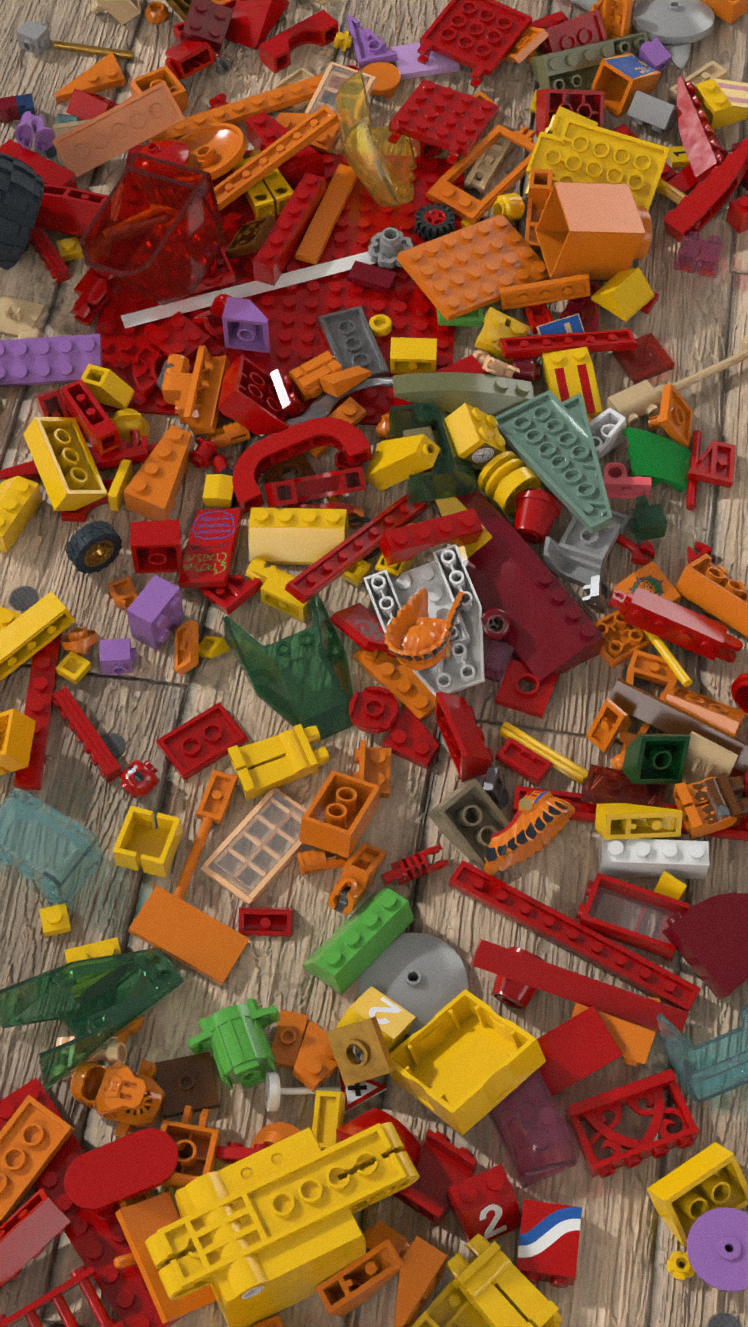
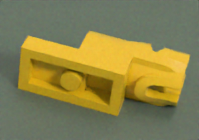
M255 557L249 564L245 576H247L246 580L253 581L254 578L261 579L263 583L260 588L261 602L304 622L309 615L308 601L302 604L285 590L286 584L295 577L276 568L274 565L266 568L267 562Z

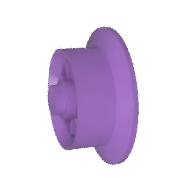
M722 1207L707 1211L694 1222L687 1238V1254L693 1270L705 1283L716 1289L729 1292L748 1289V1214L735 1208Z

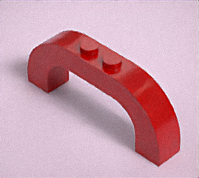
M331 417L310 419L300 424L291 425L288 429L279 433L268 435L246 449L234 467L232 482L239 508L245 514L251 511V507L259 508L264 506L262 493L257 485L261 474L271 466L316 447L330 446L338 449L344 454L351 468L371 460V447L366 437L351 423Z

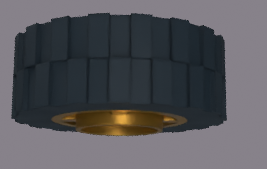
M94 521L84 525L72 535L67 543V557L79 572L93 574V572H99L101 569L108 567L120 553V549H122V539L108 522Z

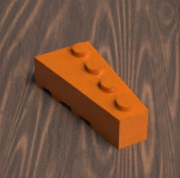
M174 425L169 427L124 490L126 509L154 521L170 519V513L176 503V496L181 489L184 474H186L191 461L189 454L191 451H194L191 432Z

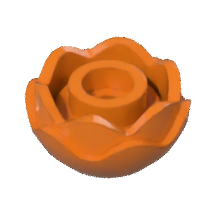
M159 1L151 2L144 11L147 21L155 25L166 22L170 15L168 7Z

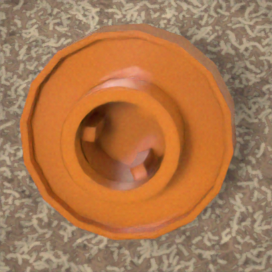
M87 627L69 630L67 632L68 635L61 639L64 650L73 651L79 656L89 654L90 649L99 641L97 632L95 630H87Z

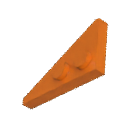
M110 53L54 94L56 102L60 103L71 100L74 88L96 93L125 85V77L114 54Z

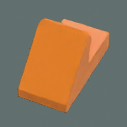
M609 698L606 699L585 737L602 752L610 750L619 732L631 725L628 714Z

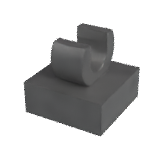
M601 575L592 576L591 584L583 587L586 594L590 595L582 597V600L586 605L596 604L600 610L610 608L611 587Z
M488 768L486 777L476 776V780L493 802L500 804L505 780L498 768Z

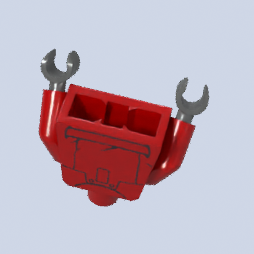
M188 39L176 46H171L165 52V66L171 70L184 86L187 95L188 85L186 82L180 81L181 79L184 80L213 63L217 64L216 72L219 75H223L224 69L226 71L229 69L228 60L219 58L220 55L207 42Z

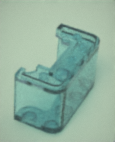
M15 787L0 804V864L12 865L25 878L36 879L44 890L43 895L48 901L53 904L57 902L60 904L66 903L67 906L103 859L99 840L86 827L27 792Z

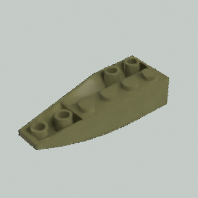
M647 31L531 57L534 79L541 89L585 90L592 86L602 59L631 53L638 57L640 47L648 41Z

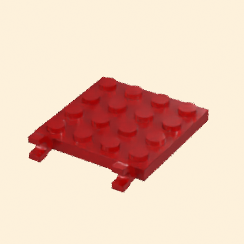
M451 0L420 38V47L417 53L421 55L418 57V62L425 65L431 51H434L473 69L470 77L473 78L470 86L478 88L483 80V76L491 77L532 24V17L495 0Z
M423 80L389 122L388 130L392 133L388 138V142L396 144L401 135L447 150L450 152V155L446 162L455 165L460 155L468 156L499 113L500 106L490 101L475 98L470 94H464L452 88L435 84L432 81Z

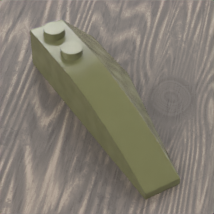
M432 372L394 375L392 378L394 397L419 406H424V404L432 406L436 412L442 414L445 411L452 413L464 403H467L474 408H479L488 415L491 414L496 417L534 398L532 382L486 374Z

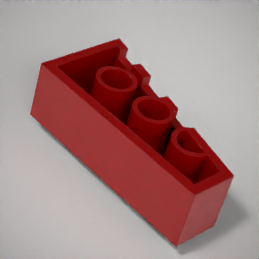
M265 112L245 119L247 139L255 150H265L289 131ZM307 145L280 165L278 170L291 189L297 187L305 172L321 177L325 175L324 156Z

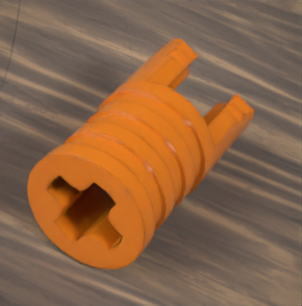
M234 422L216 428L214 433H206L205 438L207 441L214 442L217 445L216 449L250 440V433L248 429Z
M320 848L297 853L301 876L344 867L347 858L342 856L334 857L337 854Z

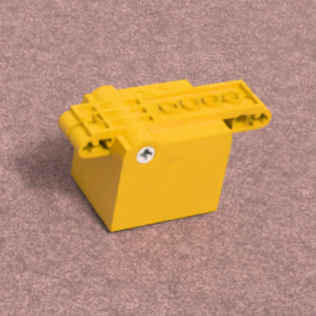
M391 1122L381 1125L378 1123L324 1150H321L313 1131L308 1127L219 1171H212L201 1175L185 1187L177 1190L175 1198L181 1219L156 1230L157 1233L145 1241L156 1269H161L158 1274L169 1299H180L210 1285L228 1327H249L318 1293L315 1287L366 1254L365 1237L354 1213L410 1186L419 1179V1174L407 1151H403L404 1145Z

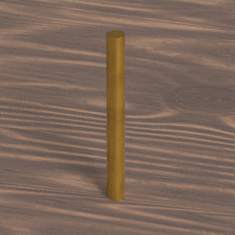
M62 41L54 42V49L102 56L113 53L116 58L134 59V51Z

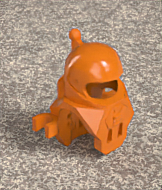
M144 1059L141 1061L138 1075L131 1071L127 1065L118 1061L113 1066L108 1065V1067L95 1063H84L74 1071L70 1082L72 1096L80 1104L95 1109L102 1118L119 1123L114 1133V1136H117L118 1139L132 1134L133 1127L141 1128L155 1124L166 1095L161 1087L152 1079L157 1066L153 1065V1062Z

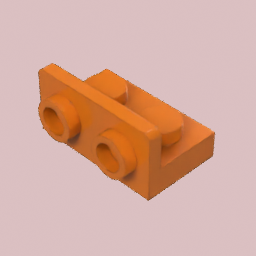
M361 740L360 749H355V764H359V771H354V777L381 786L379 798H389L392 748L366 747V740Z

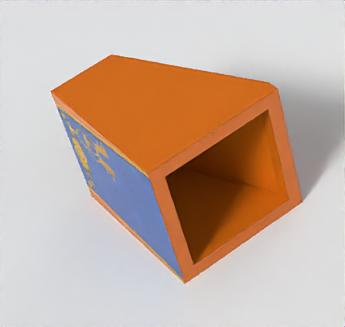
M631 53L605 58L600 63L590 90L605 91L604 108L617 117H621L628 112L637 90L648 95L654 92L661 72Z

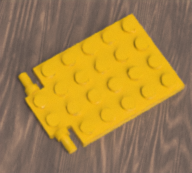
M552 115L549 127L544 132L541 131L539 133L525 173L529 174L527 179L529 183L531 168L553 170L551 189L554 182L626 184L631 189L636 206H644L649 212L670 148L568 117L559 137L557 136V127L561 118L558 115ZM529 183L525 191L526 196L529 195Z

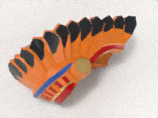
M426 588L420 589L418 594H414L412 599H408V605H403L402 609L398 610L397 617L391 619L392 624L386 626L387 632L384 634L386 638L384 643L388 646V650L397 657L400 664L409 670L424 671L435 667L442 659L450 657V638L458 612L462 607L465 593L460 591L457 594L445 620L442 618H429Z
M528 790L525 797L519 801L518 811L513 820L502 831L492 835L485 855L484 872L491 876L497 871L504 872L507 867L512 868L516 862L522 863L526 858H531L535 852H541L544 845H549L551 839L557 837L559 831L564 830V825L569 822V817H572L575 811L574 806L565 800L552 796L550 791Z

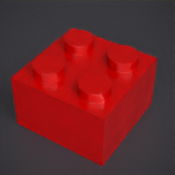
M167 519L164 521L143 520L131 522L130 547L135 574L181 572L184 546L180 520Z

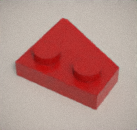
M232 574L229 575L226 587L197 589L201 595L227 615H230L260 590L263 583L259 578H254L253 581L244 580L241 575Z
M406 706L382 743L383 748H392L393 754L425 769H428L439 751L437 741Z

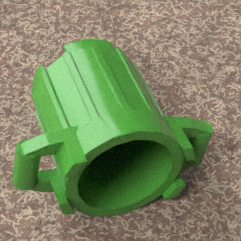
M256 999L246 1000L247 1003L226 1007L211 1015L207 1020L205 1017L199 1020L198 1024L201 1033L189 1038L188 1046L194 1054L212 1050L221 1079L230 1090H233V1084L242 1083L243 1089L256 1086L265 1081V1074L270 1069L272 1072H276V1060L264 1030L265 1027L280 1021L281 1015L276 1006L270 1005L261 1009Z

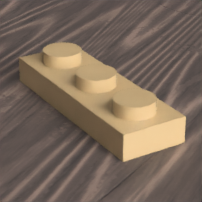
M712 60L686 77L685 80L687 82L690 80L695 86L697 83L710 79L723 80L727 77L728 71ZM677 84L669 89L668 94L676 101Z

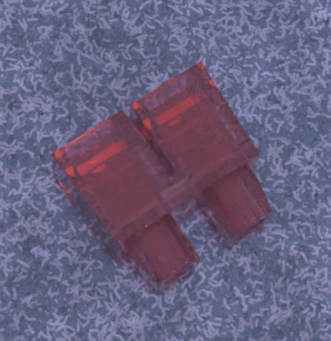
M690 231L687 236H683L677 253L675 270L694 273L699 257L696 274L716 278L723 245L721 238L711 236L707 241L700 239L698 232Z

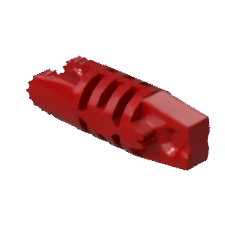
M439 843L410 857L391 863L393 870L380 875L383 884L386 885L397 880L400 886L415 878L449 866L447 859H442L429 866L425 858L430 854L434 855L442 850L441 844Z

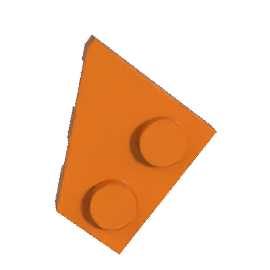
M311 1020L308 1022L292 1075L314 1092L339 1068L327 1038V1032Z

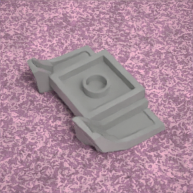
M611 509L613 524L592 535L569 510V516L573 518L560 542L557 544L551 537L546 536L543 554L546 567L571 583L582 587L591 584L592 576L601 575L602 566L619 534H623L631 519L630 516Z

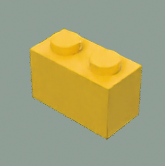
M391 337L390 374L436 372L437 339Z

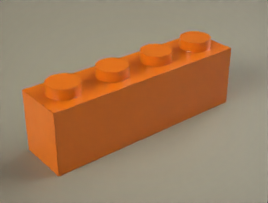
M707 553L686 565L675 586L681 597L700 606L703 612L717 617L721 620L722 624L734 628L748 640V593L745 591V584L740 580L730 579L726 575L728 571L723 566H714L711 563L712 557Z

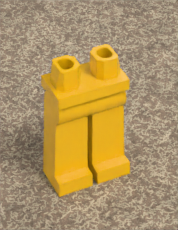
M256 149L250 153L249 158L243 159L242 157L237 165L233 167V173L262 151ZM276 168L244 192L254 212V218L259 219L269 215L275 216V212L277 215H280L292 196L293 190L278 168Z
M298 724L294 726V729L286 730L279 735L238 748V745L228 748L229 759L236 776H238V781L247 801L268 793L274 787L280 788L309 774L311 776L318 773V767L330 762L325 746L313 751L311 749V744L321 741L316 725L303 729L302 725Z
M479 1233L465 1245L476 1257L470 1265L459 1252L445 1264L451 1275L455 1278L452 1284L457 1289H461L490 1327H542L559 1310L499 1250L501 1247L496 1241L490 1244Z

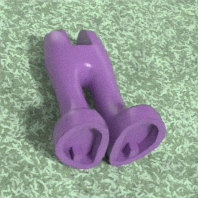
M26 111L21 117V123L15 129L17 142L24 148H30L35 133V150H48L53 146L52 140L55 139L53 130L46 127V121L42 114L34 115L31 114V111Z

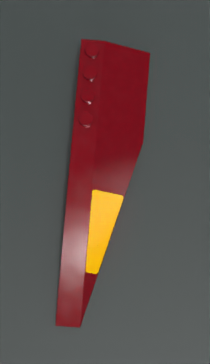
M438 454L433 467L420 474L425 485L429 487L430 496L433 503L435 502L440 517L475 508L483 531L476 543L458 547V550L482 606V612L494 607L504 610L509 615L511 628L503 640L530 674L536 676L539 683L598 656L605 638L508 521L467 479Z

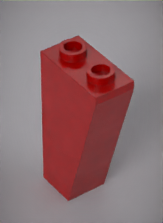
M80 379L61 387L69 418H76L83 437L98 454L102 455L120 447L121 442L118 429L84 381Z

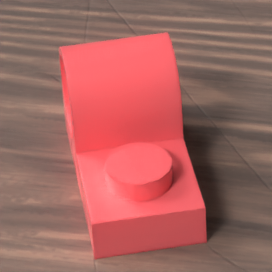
M610 462L605 466L603 480L608 498L649 499L652 486L651 477H627L626 467L619 462Z

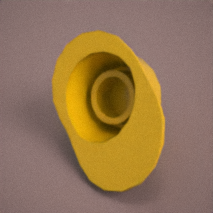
M130 408L121 409L110 418L118 429L120 440L125 439L126 442H131L130 431L134 429L139 430L140 440L142 439L141 436L148 437L150 434L149 422L136 410Z

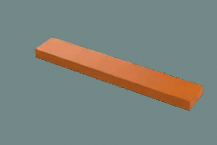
M342 164L338 165L296 252V260L317 265L360 174L358 168Z

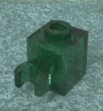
M646 495L637 496V504H635V509H632L631 519L628 520L630 533H634L637 542L664 537L668 522L661 505L649 506Z

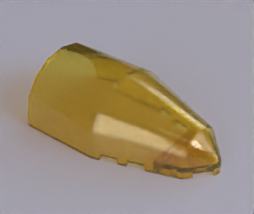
M359 70L341 84L335 97L343 156L377 204L387 208L400 207L412 201L414 196V185L411 181L415 179V174L412 173V170L416 168L411 138L401 135L398 142L393 144L388 142V138L392 133L388 130L389 125L379 128L369 127L372 124L363 72Z

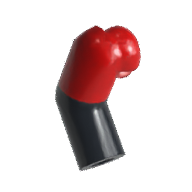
M217 455L213 458L212 466L215 474L233 476L234 470L229 469L226 462L227 458L224 455Z

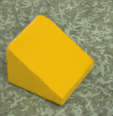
M664 871L654 892L681 901L684 898L687 886Z

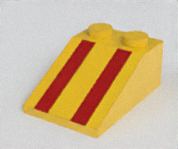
M710 79L695 84V94L701 100L702 108L708 116L713 130L748 119V83Z
M587 347L542 354L541 375L547 391L550 390L561 402L581 393L588 417L598 416L603 413L593 363Z

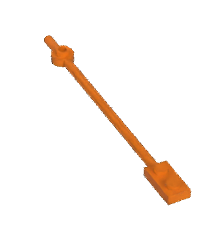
M213 769L196 812V817L203 821L173 894L182 900L212 824L222 825L238 784V776ZM155 947L151 949L130 1004L122 1006L116 1013L115 1021L119 1033L115 1043L123 1042L126 1045L129 1035L139 1032L144 1025V1017L140 1007L162 954V951ZM128 1019L135 1020L131 1025L126 1024Z

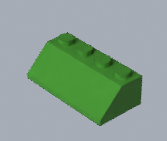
M389 888L375 891L302 964L303 968L340 994H343L415 920L408 900Z

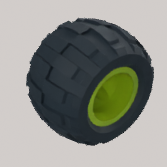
M0 153V268L9 270L19 261L30 238L41 206L44 183L42 177L35 174L33 168L5 153Z

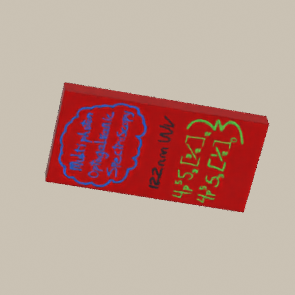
M241 508L195 511L178 580L180 589L227 586L243 516Z

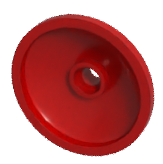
M174 139L158 140L147 144L131 160L129 165L131 178L137 183L154 184L173 177L187 165L190 159L188 146Z

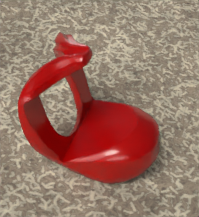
M227 294L218 295L213 300L210 310L198 314L193 318L192 322L198 325L203 323L205 329L212 336L220 337L224 335L223 324L221 327L213 330L207 318L216 316L222 320L227 297L232 296Z

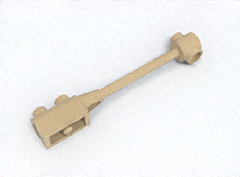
M748 334L742 339V352L672 384L674 388L680 391L744 360L748 361ZM646 379L608 397L606 410L609 407L626 417L629 427H634L639 423V417L646 415L649 418L659 413L662 390L665 385L652 387Z

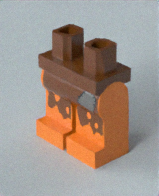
M721 773L717 777H709L687 785L685 782L675 784L673 799L678 810L683 812L682 820L691 840L730 826L740 825L741 818L748 816V797L737 800L735 797L736 794L744 792V784L740 776L727 778L725 773Z

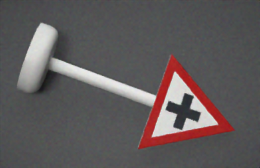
M338 1069L340 1087H318L316 1090L346 1093L345 1114L385 1091L388 1087L371 1079L345 1087ZM267 1072L265 1079L267 1112H274L279 1109L281 1095L316 1094V1090L312 1092L307 1087L281 1088L278 1073Z

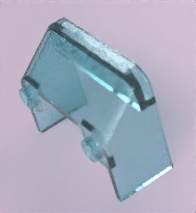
M748 1004L739 1013L741 1027L694 1047L691 1039L686 1034L681 1033L662 1013L656 1015L665 1052L687 1094L694 1101L704 1102L748 1083Z

